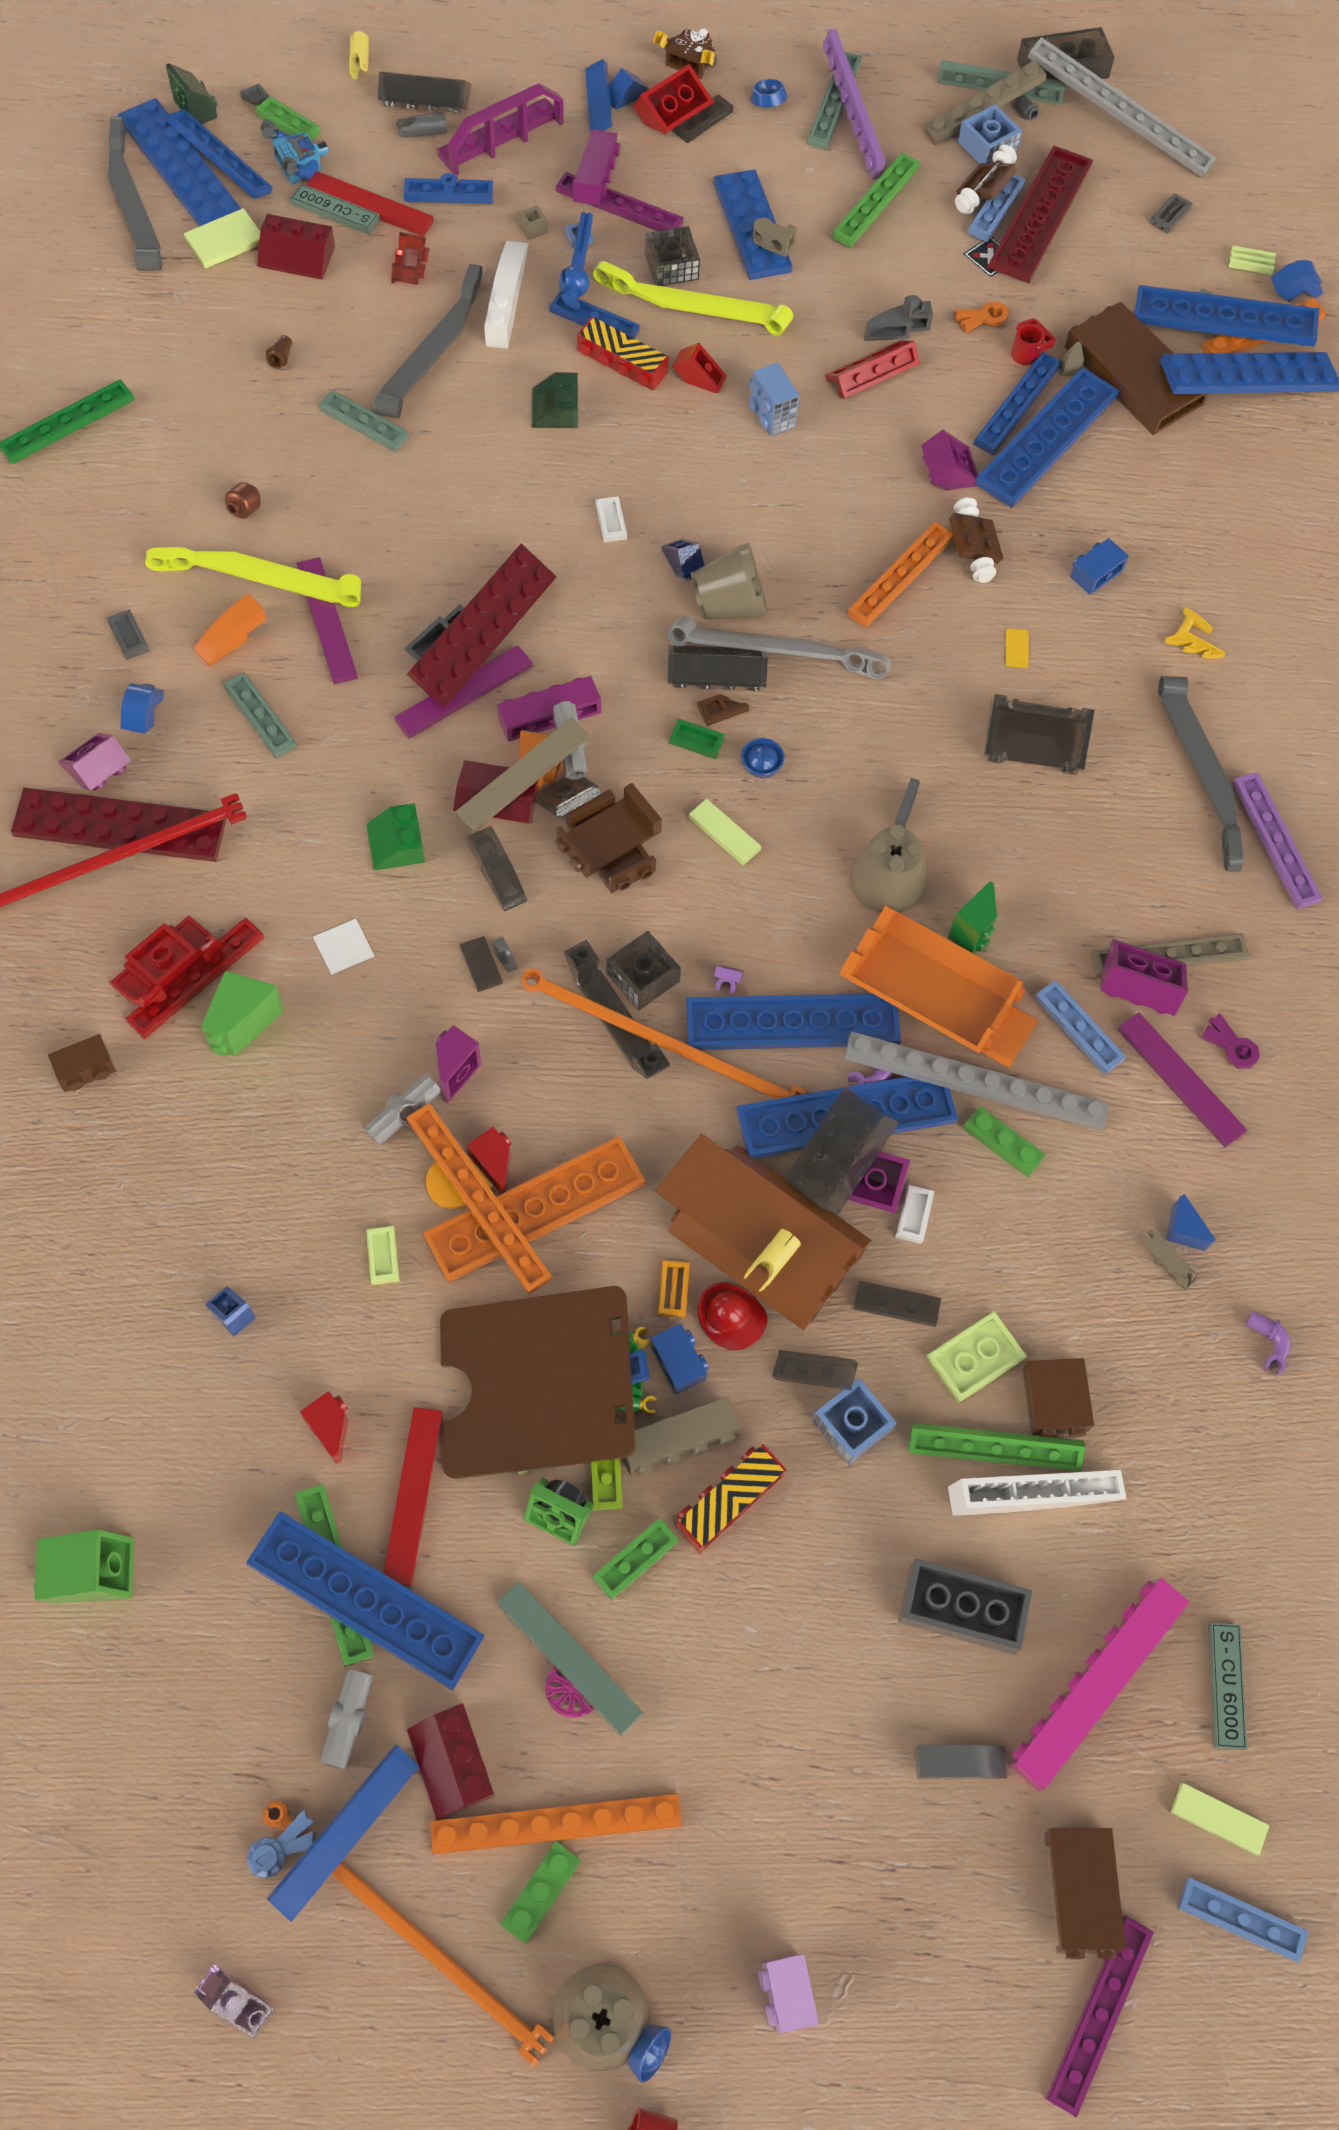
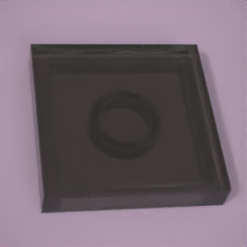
M564 777L537 792L536 803L559 818L597 797L601 792L596 784L585 777L578 780H570Z

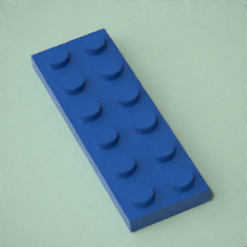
M756 169L714 176V187L749 280L792 273V263L788 254L786 257L762 248L753 241V226L757 219L768 218L776 224Z

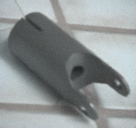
M444 111L399 119L396 122V127L399 129L398 134L402 138L447 132Z

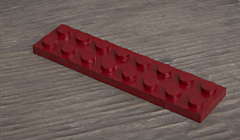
M1053 145L992 256L988 268L1030 283L1090 171L1093 159Z
M521 543L406 675L445 708L557 576Z
M23 787L11 833L13 837L114 849L209 811ZM227 819L140 853L216 862Z

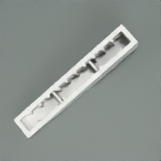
M506 241L496 271L485 321L486 346L509 348L527 257L528 243Z
M1121 1470L960 1479L948 1486L953 1516L1063 1508L1126 1499Z

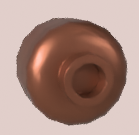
M240 482L225 494V504L228 512L240 519L250 516L261 504L258 489L246 482Z

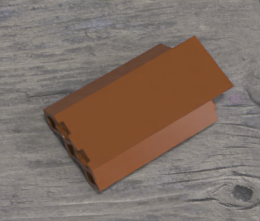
M702 1133L654 1190L678 1208L671 1217V1221L674 1223L669 1229V1233L803 1331L814 1321L827 1299L838 1289L849 1270L860 1260L872 1241L758 1158L749 1157L747 1151L741 1146L737 1145L730 1151L728 1149L724 1150ZM781 1229H785L792 1233L791 1238L795 1236L801 1245L771 1283L759 1292L769 1277L766 1267L757 1265L746 1279H744V1276Z

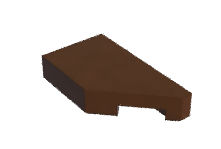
M721 694L697 703V707L707 726L749 711L748 703L743 702L741 704Z

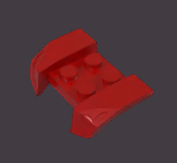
M189 915L175 927L163 923L124 956L127 962L123 965L126 969L110 981V985L132 1004L141 1008L148 1007L152 1003H160L167 999L163 988L198 958L209 963L213 958L215 948H218L221 941Z

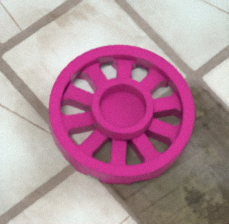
M554 1667L546 1681V1697L554 1711L568 1718H580L591 1713L594 1708L591 1705H586L584 1697L567 1679L557 1675L556 1673L559 1670ZM554 1681L562 1686L552 1687L551 1682ZM562 1693L557 1700L553 1699V1695ZM567 1700L569 1701L568 1708L564 1710L561 1708V1705ZM575 1702H578L581 1708L580 1711L574 1710Z

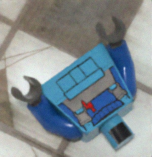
M265 119L260 127L263 131L262 134L266 139L272 137L275 158L291 185L304 179L310 180L316 171L321 170L320 157L329 154L324 140L313 144L306 133L296 135L285 134L275 129L274 123L270 120Z

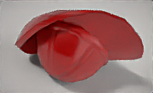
M720 1282L704 1289L700 1296L698 1319L706 1335L716 1345L728 1350H743L762 1337L768 1322L767 1313L757 1298L745 1289L728 1282Z

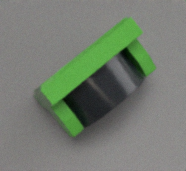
M542 1477L538 1484L535 1483L530 1492L523 1520L572 1546H576L582 1530L592 1513L594 1503L587 1501L584 1494L574 1485L563 1480H552L548 1483L549 1480Z

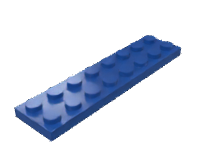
M157 98L118 114V117H123L126 131L199 227L241 209L192 143L167 122L168 112Z
M1139 285L1134 315L1144 325L1315 347L1319 308Z
M1327 352L1163 354L1160 359L1173 394L1338 392L1339 378Z
M1082 367L976 477L975 484L1013 508L1118 397L1120 390Z
M875 994L686 997L688 1045L699 1050L847 1047L851 1031L898 1045L901 1043L898 1007Z
M910 1077L755 1102L736 1107L745 1149L749 1157L756 1158L954 1124L958 1121L949 1088Z
M279 1511L246 1561L248 1567L451 1691L454 1690L485 1636Z

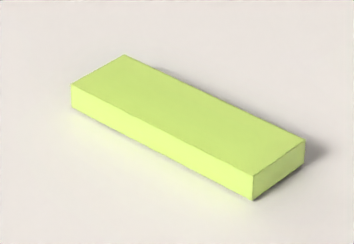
M705 799L689 813V819L741 865L744 866L761 851L760 844L708 799Z
M1184 1783L1180 1784L1170 1811L1171 1814L1254 1855H1260L1270 1826Z

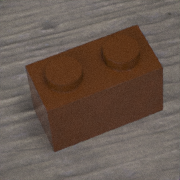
M100 1034L48 1054L58 1082L64 1092L79 1090L89 1082L106 1079L110 1074L117 1072Z

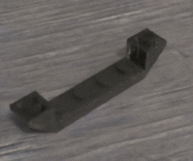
M587 940L564 951L574 979L586 998L633 1019L600 970V959ZM600 1019L631 1067L646 1079L670 1067L669 1061L657 1043L651 1046L648 1040Z

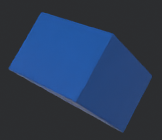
M621 68L609 85L611 106L617 110L638 100L641 94L649 90V87L638 76Z
M1185 1194L1181 1195L1173 1205L1166 1240L1205 1251L1216 1239Z
M228 1286L205 1304L233 1337L255 1319L250 1306Z

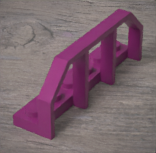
M540 83L535 84L464 118L450 142L437 149L438 157L457 176L459 175L458 165L486 152L491 158H494L495 147L518 136L525 143L528 141V131L553 119L560 126L563 125V98ZM542 94L554 100V106L546 97L527 106L528 101ZM517 107L516 112L494 122V117ZM484 122V127L470 133L473 127Z

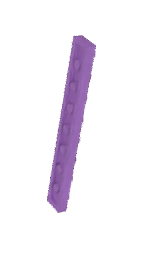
M829 29L826 39L823 41V52L827 55L829 68L835 76V84L839 87L841 101L846 106L847 117L853 125V133L857 136L860 152L863 153L866 168L870 171L872 179H878L882 175L886 161L837 30Z

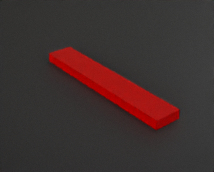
M316 171L306 184L308 187L378 213L381 221L422 237L425 236L434 223L432 215L319 171Z
M245 917L219 939L221 942L218 948H215L213 958L209 963L198 958L163 988L167 999L160 1003H152L145 1008L138 1007L125 1018V1021L145 1040L264 939V934Z
M418 1407L413 1408L383 1572L386 1576L406 1587H412L443 1416V1412L440 1410Z

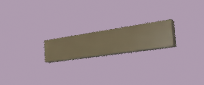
M571 717L455 811L456 816L474 833L587 741L589 734Z
M1243 933L1136 946L1185 963L1187 967L1247 960L1249 957ZM1109 949L1094 950L1091 954L1097 978L1101 977Z

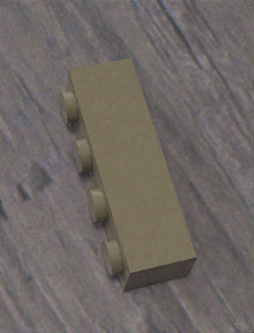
M725 1397L635 1430V1451L630 1457L625 1458L631 1475L637 1472L639 1476L654 1471V1466L662 1463H665L666 1466L673 1465L682 1460L681 1456L692 1453L693 1456L707 1452L711 1445L719 1443L720 1446H724L734 1442L736 1436L740 1433V1426L729 1398Z

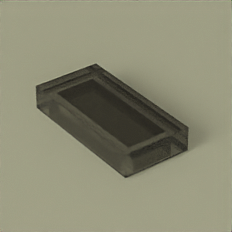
M485 936L460 944L461 952L478 992L503 984Z

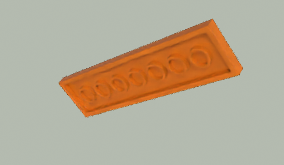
M619 1136L496 1198L528 1243L645 1186L646 1181ZM470 1210L423 1233V1237L447 1283L502 1257Z

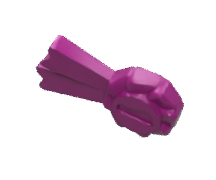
M1220 1013L1217 1014L1216 1018L1209 1019V1023L1213 1027L1208 1025L1201 1038L1226 1049L1227 1061L1237 1069H1250L1260 1058L1258 1046L1248 1038H1237Z

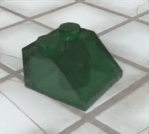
M166 64L173 101L180 110L185 109L201 124L218 118L216 107H218L217 101L213 94L207 92L204 83L201 80L198 81L193 73L173 64Z
M554 372L532 388V428H578V373Z

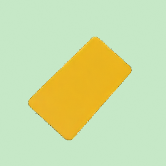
M1006 629L1007 667H1029L1028 630Z

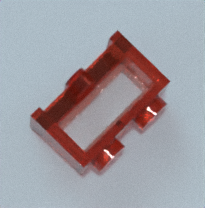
M399 232V244L395 252V263H392L391 284L400 281L418 285L419 279H424L426 265L423 264V261L428 262L430 248L426 247V237Z

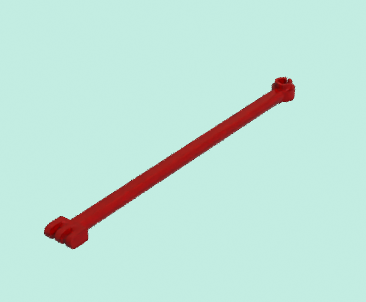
M235 793L221 798L223 806L4 891L0 893V907L228 818L231 825L245 820L247 815L245 811H241L244 807L241 802H238L240 800L239 795Z

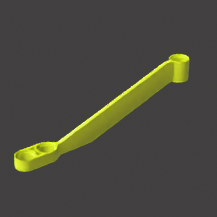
M600 261L592 272L594 279L598 283L620 294H633L663 308L760 323L765 325L767 331L774 336L782 335L793 320V312L786 305L775 307L765 303L638 283L630 273L605 261Z
M183 547L150 548L146 552L145 564L154 571H184L190 569L193 565H197L330 603H340L345 607H356L361 603V579L353 574H346L341 576L340 580H335L233 551H192Z

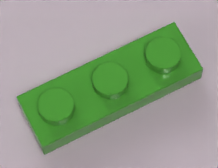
M271 96L256 108L257 116L264 120H270L274 123L275 127L287 134L306 133L312 141L321 133L319 125Z
M981 1106L963 1127L966 1132L1026 1177L1030 1176L1046 1155Z
M659 1518L596 1572L592 1578L612 1601L678 1544L679 1539Z
M555 1842L500 1925L526 1944L581 1860L558 1842Z

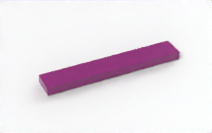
M565 172L556 185V192L573 198V182L576 175ZM607 188L606 197L602 196L600 205L589 204L660 233L661 231H667L666 235L668 230L674 229L673 235H671L673 238L675 236V229H679L682 226L684 219L682 216Z
M320 557L297 562L299 570L326 577ZM307 596L333 683L338 684L358 679L335 603Z
M517 645L481 666L445 708L429 696L396 715L395 722L410 739L532 667V661Z
M1139 1012L1119 1026L1118 1031L1225 1148L1247 1131L1243 1124Z
M1126 1915L1122 1917L1126 1949L1116 1953V1959H1104L1045 2098L1074 2117L1078 2116L1154 1934L1152 1930Z

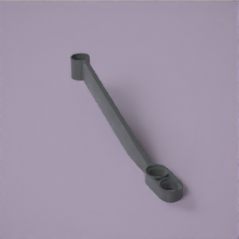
M111 117L108 179L137 248L135 249L136 268L138 271L161 270L160 243L122 155L125 149L126 134L123 117Z
M469 264L462 284L460 300L385 383L381 391L377 393L374 403L375 414L399 418L402 411L403 398L462 332L470 307L476 299L483 273L481 265Z
M1161 676L1158 684V695L1161 698L1162 706L1223 825L1222 850L1224 868L1226 871L1240 872L1243 866L1241 831L1237 824L1233 788L1187 700L1188 678Z

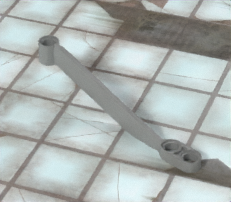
M688 616L679 617L667 633L669 641L676 646H683L688 641L696 644L840 660L849 671L874 679L884 678L891 668L890 659L886 655L860 647L843 650L808 640L696 627L694 620ZM850 655H858L862 660V664H853L850 660ZM879 661L883 663L885 670L882 672L877 671L873 667V662Z

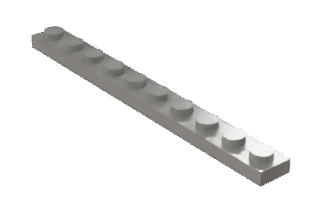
M1042 37L1029 52L1028 58L1030 60H1035L1046 71L1203 178L1214 164L1215 156Z
M852 1031L849 1035L844 1056L845 1060L1099 1131L1105 1128L1109 1103Z

